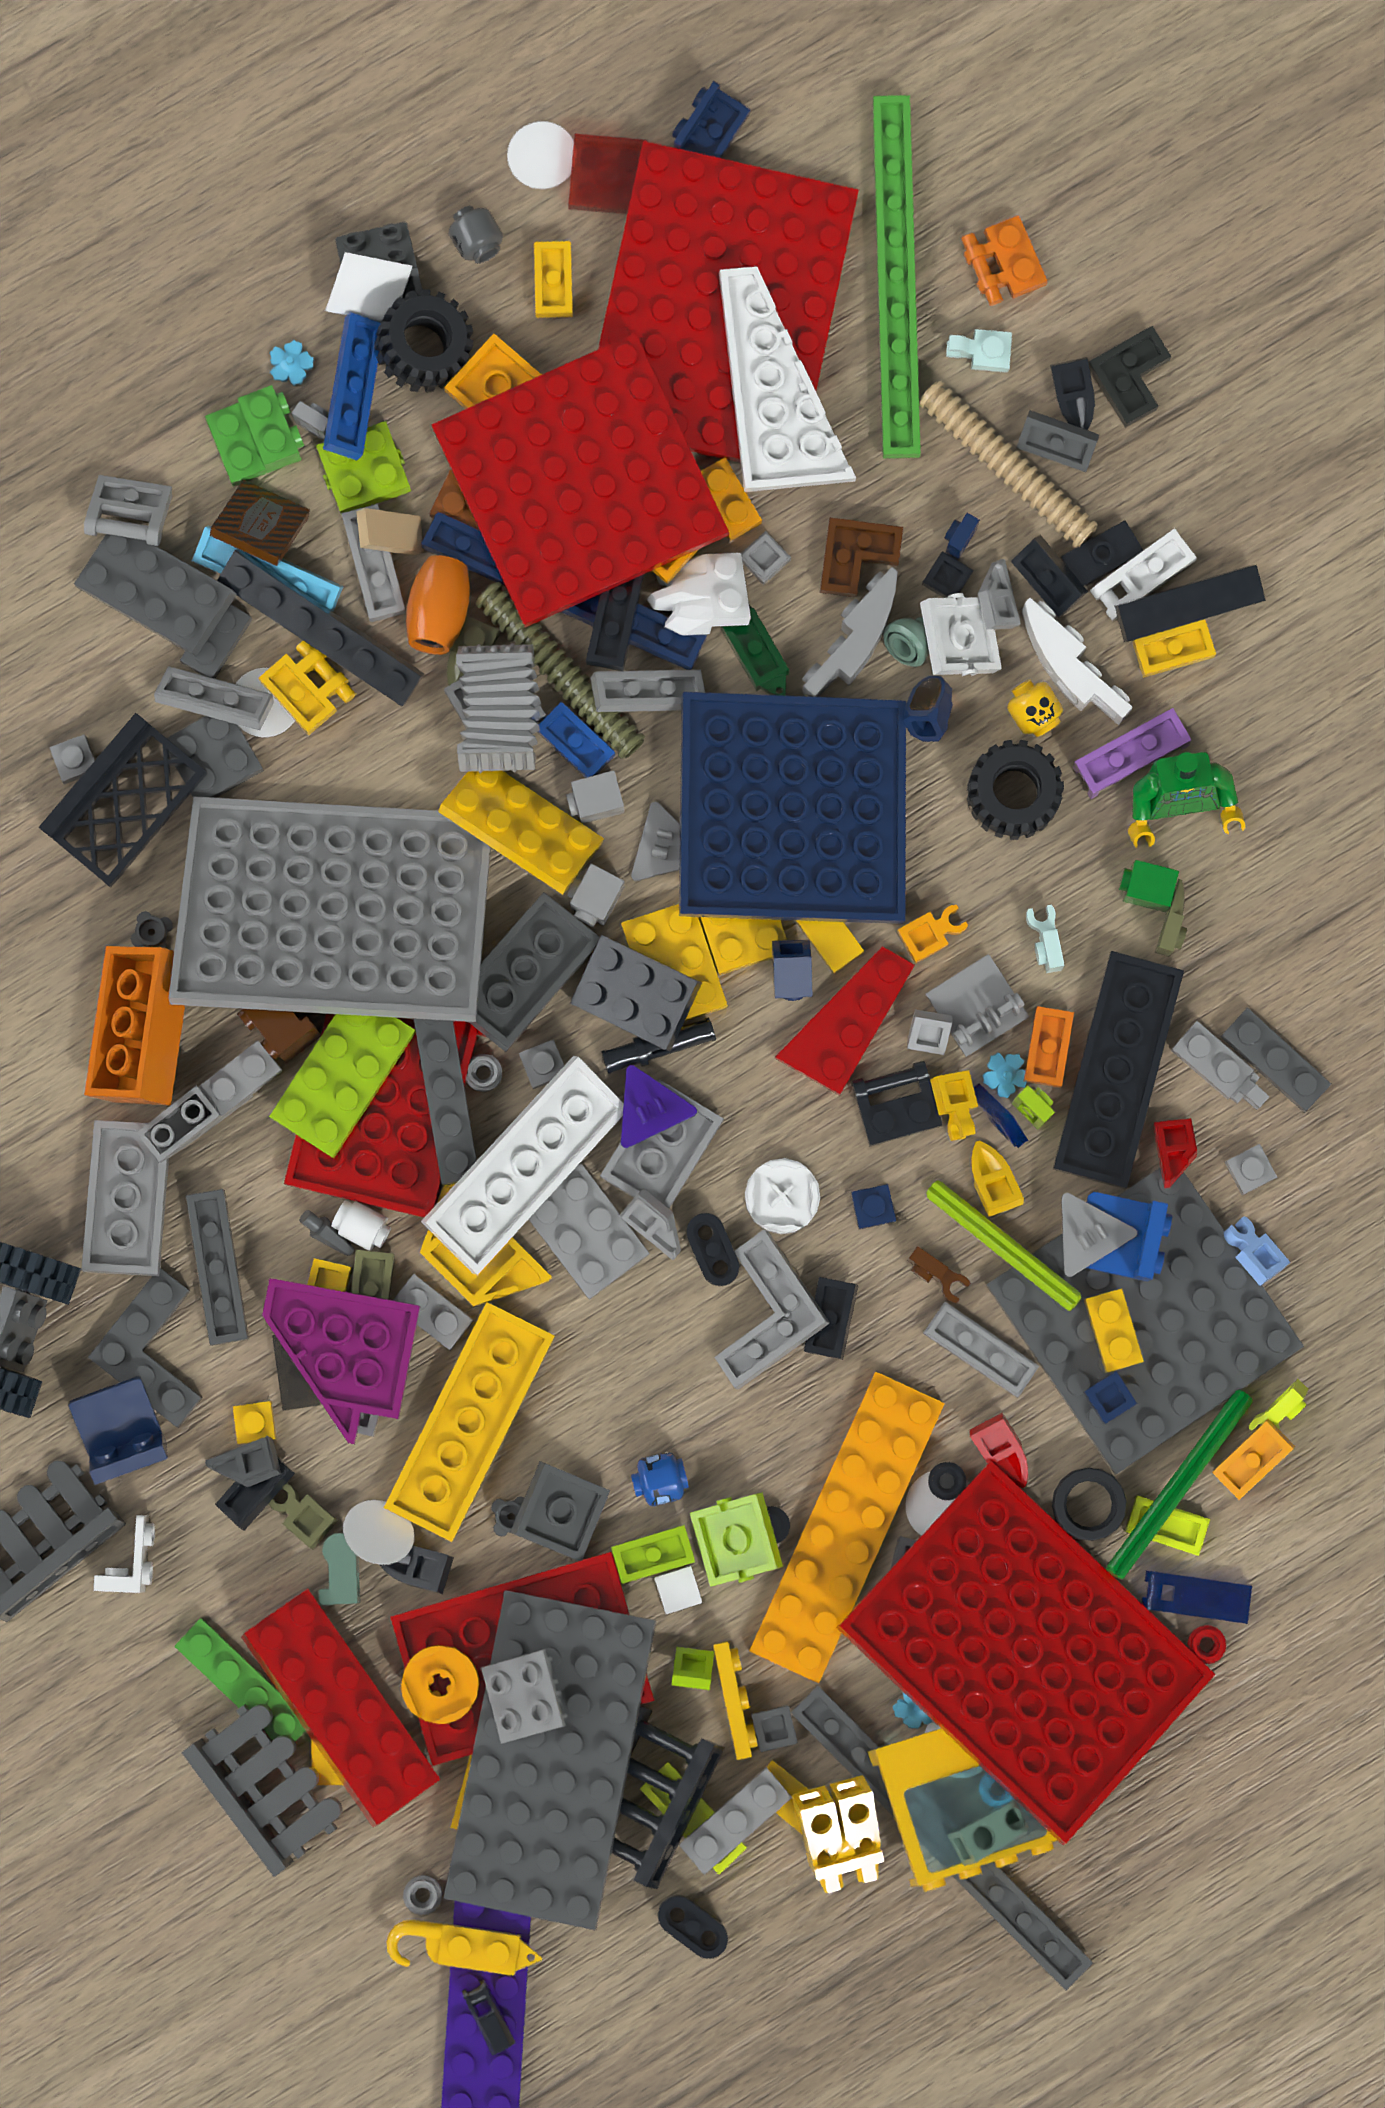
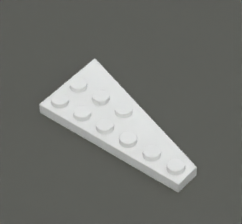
M757 266L720 270L719 278L744 492L855 482L856 476L851 466L849 467L841 450L842 446L832 431L825 416L826 412L802 361L799 360L793 348L792 340L777 314L776 306Z

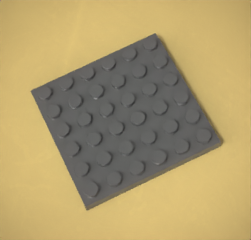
M1158 1168L1117 1196L1144 1203L1157 1201L1168 1204L1167 1213L1172 1214L1171 1228L1168 1237H1161L1159 1251L1165 1252L1161 1273H1154L1152 1280L1147 1282L1087 1268L1072 1277H1067L1064 1274L1062 1233L1032 1254L1080 1292L1081 1299L1072 1310H1066L1014 1267L986 1285L1115 1475L1224 1402L1236 1390L1243 1389L1304 1347L1262 1285L1259 1286L1235 1258L1240 1252L1235 1246H1231L1226 1242L1224 1229L1184 1172L1170 1188H1164L1161 1168ZM1122 1288L1144 1362L1106 1373L1084 1299ZM1117 1371L1137 1404L1108 1423L1103 1424L1083 1392Z

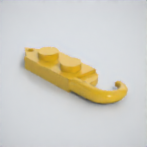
M404 1920L391 1929L386 1941L387 1952L391 1959L397 1964L406 1967L410 1965V1960L402 1957L397 1948L400 1938L405 1935L426 1937L428 1956L433 1962L440 1965L515 1975V1971L542 1960L541 1955L520 1939V1934L446 1923ZM533 1954L535 1959L529 1960L528 1955Z

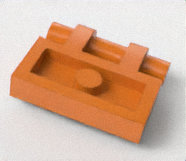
M1019 215L985 228L984 234L988 243L984 245H979L975 233L967 234L961 238L966 249L963 253L968 265H973L979 279L976 283L981 294L986 295L990 306L1003 301L999 289L1005 286L1008 287L1012 299L1047 285L1048 280ZM994 256L1001 273L992 274L986 259Z

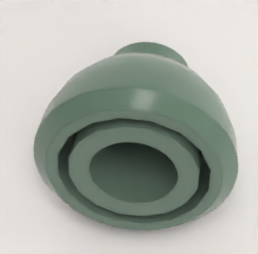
M917 617L916 619L901 618L891 622L884 628L883 638L885 646L897 661L911 667H918L924 663L929 655V649L922 617Z

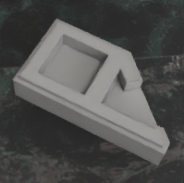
M1000 559L991 563L978 592L986 629H1012L1021 625L1005 559Z
M643 1188L626 1206L619 1217L669 1258L674 1260L681 1251L673 1212Z

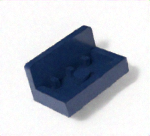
M713 81L708 89L702 87L692 103L695 110L690 118L687 120L683 117L677 124L672 134V137L675 138L674 148L722 158L750 115L751 109L721 91L720 84Z

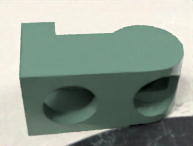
M344 1533L332 1534L325 1540L322 1549L323 1557L328 1562L329 1589H319V1605L360 1603L359 1556L348 1546Z
M1012 1800L969 1824L950 1832L947 1836L961 1862L966 1866L977 1863L1014 1841V1838L1026 1832L1030 1827L1015 1800Z

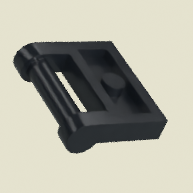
M924 1060L913 1063V1067L866 1081L863 1078L851 1081L869 1147L943 1126ZM915 1082L918 1083L920 1093L870 1106L868 1095Z

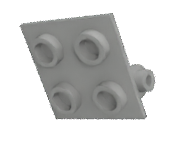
M989 954L926 993L927 998L937 1013L952 1016L950 1033L965 1057L1029 1018L1023 1007L1025 1006L1023 1000L1018 993L1014 994Z
M545 1649L481 1668L501 1744L566 1726L564 1718L567 1717V1714H564L561 1700L557 1697L561 1695V1691H556L554 1685L558 1683V1680H553L552 1678L554 1676L550 1662L552 1657H547Z

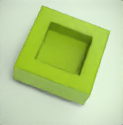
M676 1646L671 1685L710 1690L714 1651Z

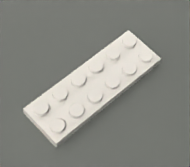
M573 1056L421 1222L473 1274L478 1275L623 1116L624 1103L578 1056Z

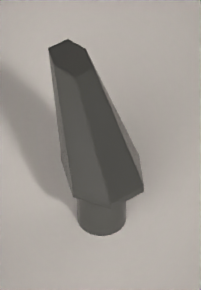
M306 1210L301 1215L299 1221L310 1229V1236L346 1256H351L354 1252V1247L346 1238L338 1235L339 1230L331 1227L332 1223L327 1217L319 1218L310 1210Z

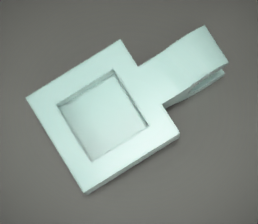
M975 329L973 340L965 336L950 335L949 341H947L946 357L972 358L971 369L1008 372L1010 368L1012 332Z
M1047 905V920L1043 922L1035 919L1032 908L1026 912L1028 925L1040 934V942L1035 943V953L1038 964H1045L1046 974L1061 971L1065 966L1058 931L1055 928L1056 913L1052 905Z

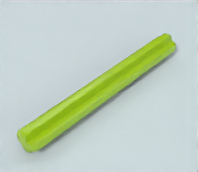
M937 1180L929 1187L926 1194L930 1201L1066 1310H1072L1079 1303L1081 1294L1078 1290L944 1183Z

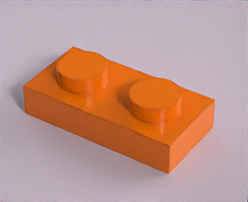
M1040 1006L1036 1007L1023 1082L1058 1088L1062 1087L1074 1012Z

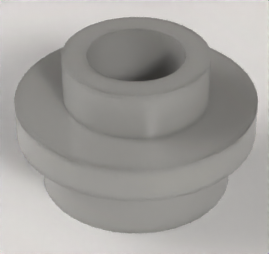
M478 1054L472 1057L466 1078L469 1086L480 1092H487L496 1088L502 1079V1067L499 1061L489 1054ZM480 1067H488L491 1070V1075L488 1079L481 1080L477 1077V1070Z
M416 1876L404 1888V1903L415 1914H430L437 1909L442 1900L441 1887L430 1876ZM422 1887L428 1889L430 1892L429 1900L426 1902L419 1901L416 1898L417 1889Z

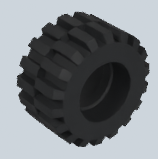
M422 289L419 296H417L414 290L408 292L404 300L399 297L394 301L392 307L388 308L376 333L378 337L375 341V350L380 351L377 356L379 365H387L384 373L388 378L392 375L396 376L398 379L395 384L403 387L405 383L410 384V391L418 392L421 386L425 388L426 393L433 392L437 385L440 389L444 388L465 365L473 348L474 340L470 339L473 334L472 324L465 325L469 316L465 310L460 313L458 312L457 307L459 303L456 300L452 299L450 303L445 301L446 294L438 291L435 297L431 296V290ZM412 326L430 328L440 337L443 344V353L434 357L419 355L407 344L404 330Z
M1007 740L999 747L995 744L989 748L986 754H982L979 757L975 767H973L967 785L968 806H972L973 811L971 814L975 821L979 819L982 822L981 827L985 831L989 829L995 831L994 836L1002 838L1003 835H1008L1010 840H1018L1023 835L1026 838L1034 836L1036 831H1042L1047 827L1061 804L1064 781L1060 779L1062 775L1060 766L1055 767L1053 764L1055 758L1050 753L1047 756L1041 752L1043 747L1038 744L1034 748L1027 746L1028 741L1020 740L1019 744H1013L1012 740ZM1007 771H1019L1029 776L1037 789L1034 803L1024 809H1011L1001 804L993 791V784L997 776Z

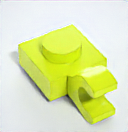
M1297 1379L1265 1412L1253 1418L1249 1429L1251 1431L1267 1419L1280 1429L1279 1422L1285 1416L1292 1420L1307 1405L1303 1399L1309 1389Z

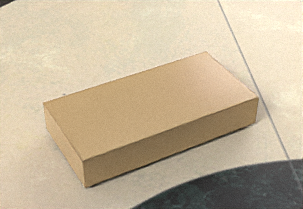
M368 508L356 511L360 548L409 555H418L424 552L421 545L423 537L420 516Z

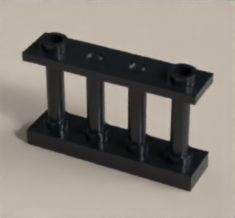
M640 1705L631 1755L641 1736L686 1759L688 1767L682 1779L679 1778L675 1781L630 1756L627 1773L668 1794L671 1802L665 1814L658 1816L622 1797L620 1814L652 1830L651 1834L654 1837L648 1850L644 1849L643 1851L615 1838L612 1854L635 1866L634 1870L637 1873L633 1881L648 1888L658 1889L725 1747L701 1738L699 1744L691 1745L648 1723L653 1710Z

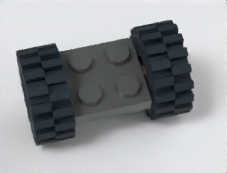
M0 1242V1283L15 1287L16 1289L3 1286L0 1294V1410L30 1418L43 1381L8 1370L24 1372L25 1366L29 1364L34 1354L33 1342L37 1331L42 1327L46 1319L47 1310L45 1307L48 1300L30 1295V1293L69 1305L81 1268Z

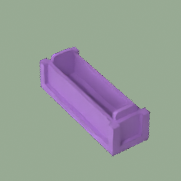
M1172 708L1076 760L1072 768L1076 774L1080 772L1089 788L1087 794L1090 799L1098 796L1099 791L1181 747L1183 750L1189 747L1191 738Z

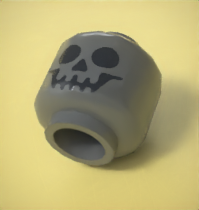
M466 206L454 214L453 218L455 221L450 226L448 234L464 260L475 261L476 264H480L490 260L501 250L499 245L503 240V233L488 209H474L472 206Z

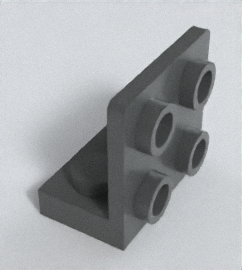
M406 222L387 224L383 227L361 232H352L335 239L340 264L345 252L413 266L402 299L404 300L406 294L414 290L417 296L420 295L422 285Z

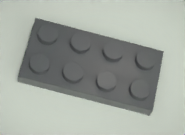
M109 534L105 535L74 583L79 590L197 657L236 597V593L232 589L157 546L147 545L146 540Z
M543 892L481 963L476 1022L469 1023L507 1052L595 950L600 937Z

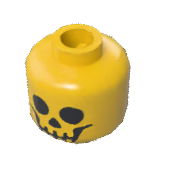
M1028 679L1011 691L1015 697L1009 701L1007 708L1023 734L1033 733L1035 737H1039L1061 722L1059 716L1063 712L1062 704L1047 682L1033 684L1031 679Z

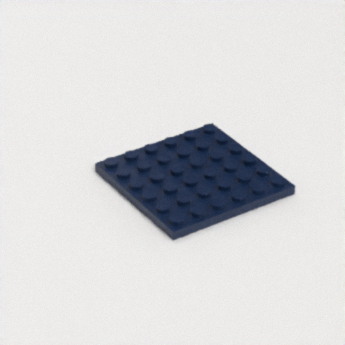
M683 692L681 698L679 916L903 924L905 922L906 725L903 721L906 701Z

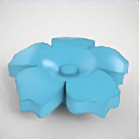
M295 340L284 345L285 351L275 346L270 351V362L275 366L270 371V374L274 380L285 383L289 378L294 386L302 384L303 380L307 377L304 370H310L314 367V358L309 356L307 351L302 352V343Z
M1000 1053L991 1055L987 1067L993 1071H987L982 1075L983 1083L988 1085L990 1089L997 1087L998 1096L1008 1098L1016 1092L1015 1086L1026 1087L1027 1082H1023L1025 1070L1019 1069L1024 1063V1059L1019 1054H1007L1005 1059Z
M904 1692V1699H898L897 1704L893 1705L895 1716L903 1718V1723L909 1728L918 1729L922 1721L926 1725L933 1722Z

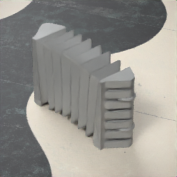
M511 643V645L481 646L478 644L477 646H458L456 664L460 672L464 674L459 680L462 684L461 689L464 695H466L463 701L468 707L462 711L466 720L462 721L466 730L459 732L464 741L457 744L460 772L479 771V773H482L483 771L512 770L516 772V770H535L536 755L532 746L538 744L533 734L540 731L539 724L535 721L541 717L536 709L541 704L539 696L534 694L539 690L538 684L533 681L537 678L535 670L532 669L535 667L534 645H515Z

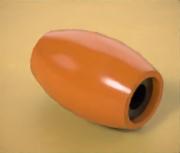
M441 555L430 556L416 575L407 604L406 628L409 645L418 651L435 655L446 654L460 635L466 619L470 596L468 569L460 560Z

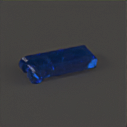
M1146 1570L1144 1582H1148L1147 1595L1142 1597L1141 1604L1147 1610L1248 1624L1253 1586ZM1163 1584L1173 1586L1171 1601L1161 1600Z

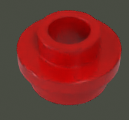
M1203 1625L1191 1632L1187 1647L1204 1664H1212L1223 1657L1226 1651V1639L1223 1633L1216 1627ZM1204 1637H1209L1213 1641V1647L1208 1652H1204L1200 1648V1641Z

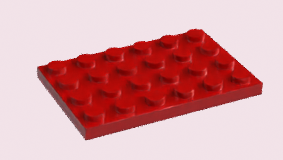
M326 1013L321 1036L335 1014ZM397 1018L415 1029L414 1018ZM453 1021L465 1087L478 1029L466 1021ZM416 1033L335 1158L330 1157L298 1135L295 1136L284 1185L354 1202L357 1201L362 1204L425 1218L435 1207L441 1185V1177Z
M612 1552L390 1617L404 1668L407 1667L411 1658L418 1652L428 1647L441 1645L455 1647L467 1655L478 1673L479 1687L477 1699L464 1716L446 1724L432 1723L419 1718L432 1766L469 1756L473 1753L486 1688L481 1668L490 1666L505 1590L630 1615ZM440 1673L434 1674V1682L429 1685L432 1692L439 1691L441 1696L448 1693L447 1686L451 1684L449 1677L442 1678ZM647 1674L641 1705L654 1701Z

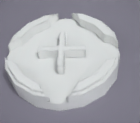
M786 1158L770 1160L758 1167L748 1179L745 1191L747 1211L753 1221L764 1230L776 1234L794 1233L807 1226L817 1213L820 1202L819 1184L811 1171L798 1161Z

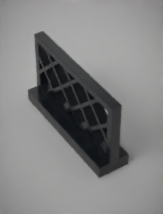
M135 713L38 828L62 846L105 884L112 887L208 773L140 715ZM153 736L162 744L163 760L143 762L142 748ZM169 751L179 759L169 760ZM137 755V763H130ZM186 764L195 772L185 785L171 786V765ZM164 766L165 787L145 788L144 768ZM138 769L139 789L119 791L118 776L124 770ZM112 785L113 791L106 792L107 789ZM179 791L172 800V792ZM166 792L167 807L162 813L147 815L146 794ZM140 795L141 815L121 817L119 797ZM113 797L115 818L95 819L94 805L100 798ZM88 813L89 820L81 821ZM148 820H155L148 828ZM142 821L143 835L137 842L123 843L121 823ZM115 823L117 844L97 846L95 825ZM89 826V847L75 848L65 840L75 827ZM131 848L128 851V853L124 856L123 849ZM117 850L118 864L109 875L98 867L97 851ZM91 852L92 862L82 853Z

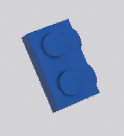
M1098 1192L1090 1193L1086 1203L1135 1228L1137 1236L1086 1268L1147 1282L1153 1279L1154 1273L1160 1274L1165 1252L1159 1251L1161 1237H1168L1172 1223V1214L1167 1213L1168 1204L1157 1201L1144 1203Z

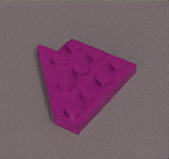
M269 1278L262 1316L349 1444H356L361 1413L399 1419L421 1306Z

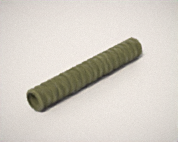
M500 582L492 583L484 589L477 597L476 606L484 608V615L486 617L491 616V622L494 625H500L499 630L501 633L507 632V639L510 642L515 641V645L533 644L535 667L539 666V673L548 676L547 681L549 684L555 683V690L557 692L562 691V697L565 700H571L570 706L573 709L578 708V714L581 717H587L586 723L589 726L594 725V731L597 734H603L602 740L604 742L609 741L611 743L610 748L613 751H619L618 757L620 759H626L643 744L645 735L643 733L637 734V727L635 725L630 726L628 724V717H621V712H596L592 684L588 682L589 676L587 674L582 675L580 673L582 669L579 666L574 667L572 665L574 660L571 657L566 658V652L563 649H557L558 643L555 640L550 641V635L547 632H541L542 626L540 624L524 627L512 600L509 598L508 591L502 590L503 585Z

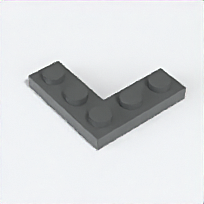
M160 1268V1275L152 1276L88 1358L119 1382L136 1376L141 1377L153 1409L179 1428L201 1401L202 1397L146 1354L144 1350L191 1291Z

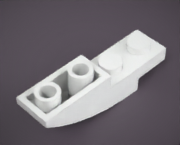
M1029 598L1022 610L1026 630L1042 666L1052 681L1080 711L1091 701L1115 723L1120 725L1132 709V706L1128 703L1130 698L1119 687L1113 685L1110 688L1100 679L1102 676L1101 672L1088 661L1082 663L1078 660L1083 655L1086 646L1082 643L1084 641L1083 637L1069 625L1064 628L1054 619L1056 614L1047 604L1042 601L1036 603Z

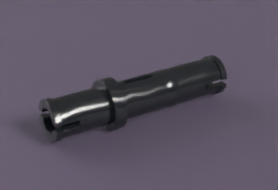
M708 1017L705 1020L682 1026L671 1051L664 1050L640 1037H635L633 1042L606 1051L603 1050L601 1054L608 1074H611L630 1065L640 1064L643 1067L649 1065V1060L710 1041H716V1036Z

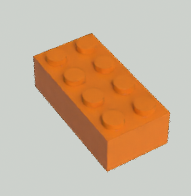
M106 946L85 1096L115 1103L171 1106L185 1005H171L169 1002L174 958L173 950L162 947Z

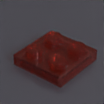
M574 134L568 209L627 214L643 141L648 142V140Z

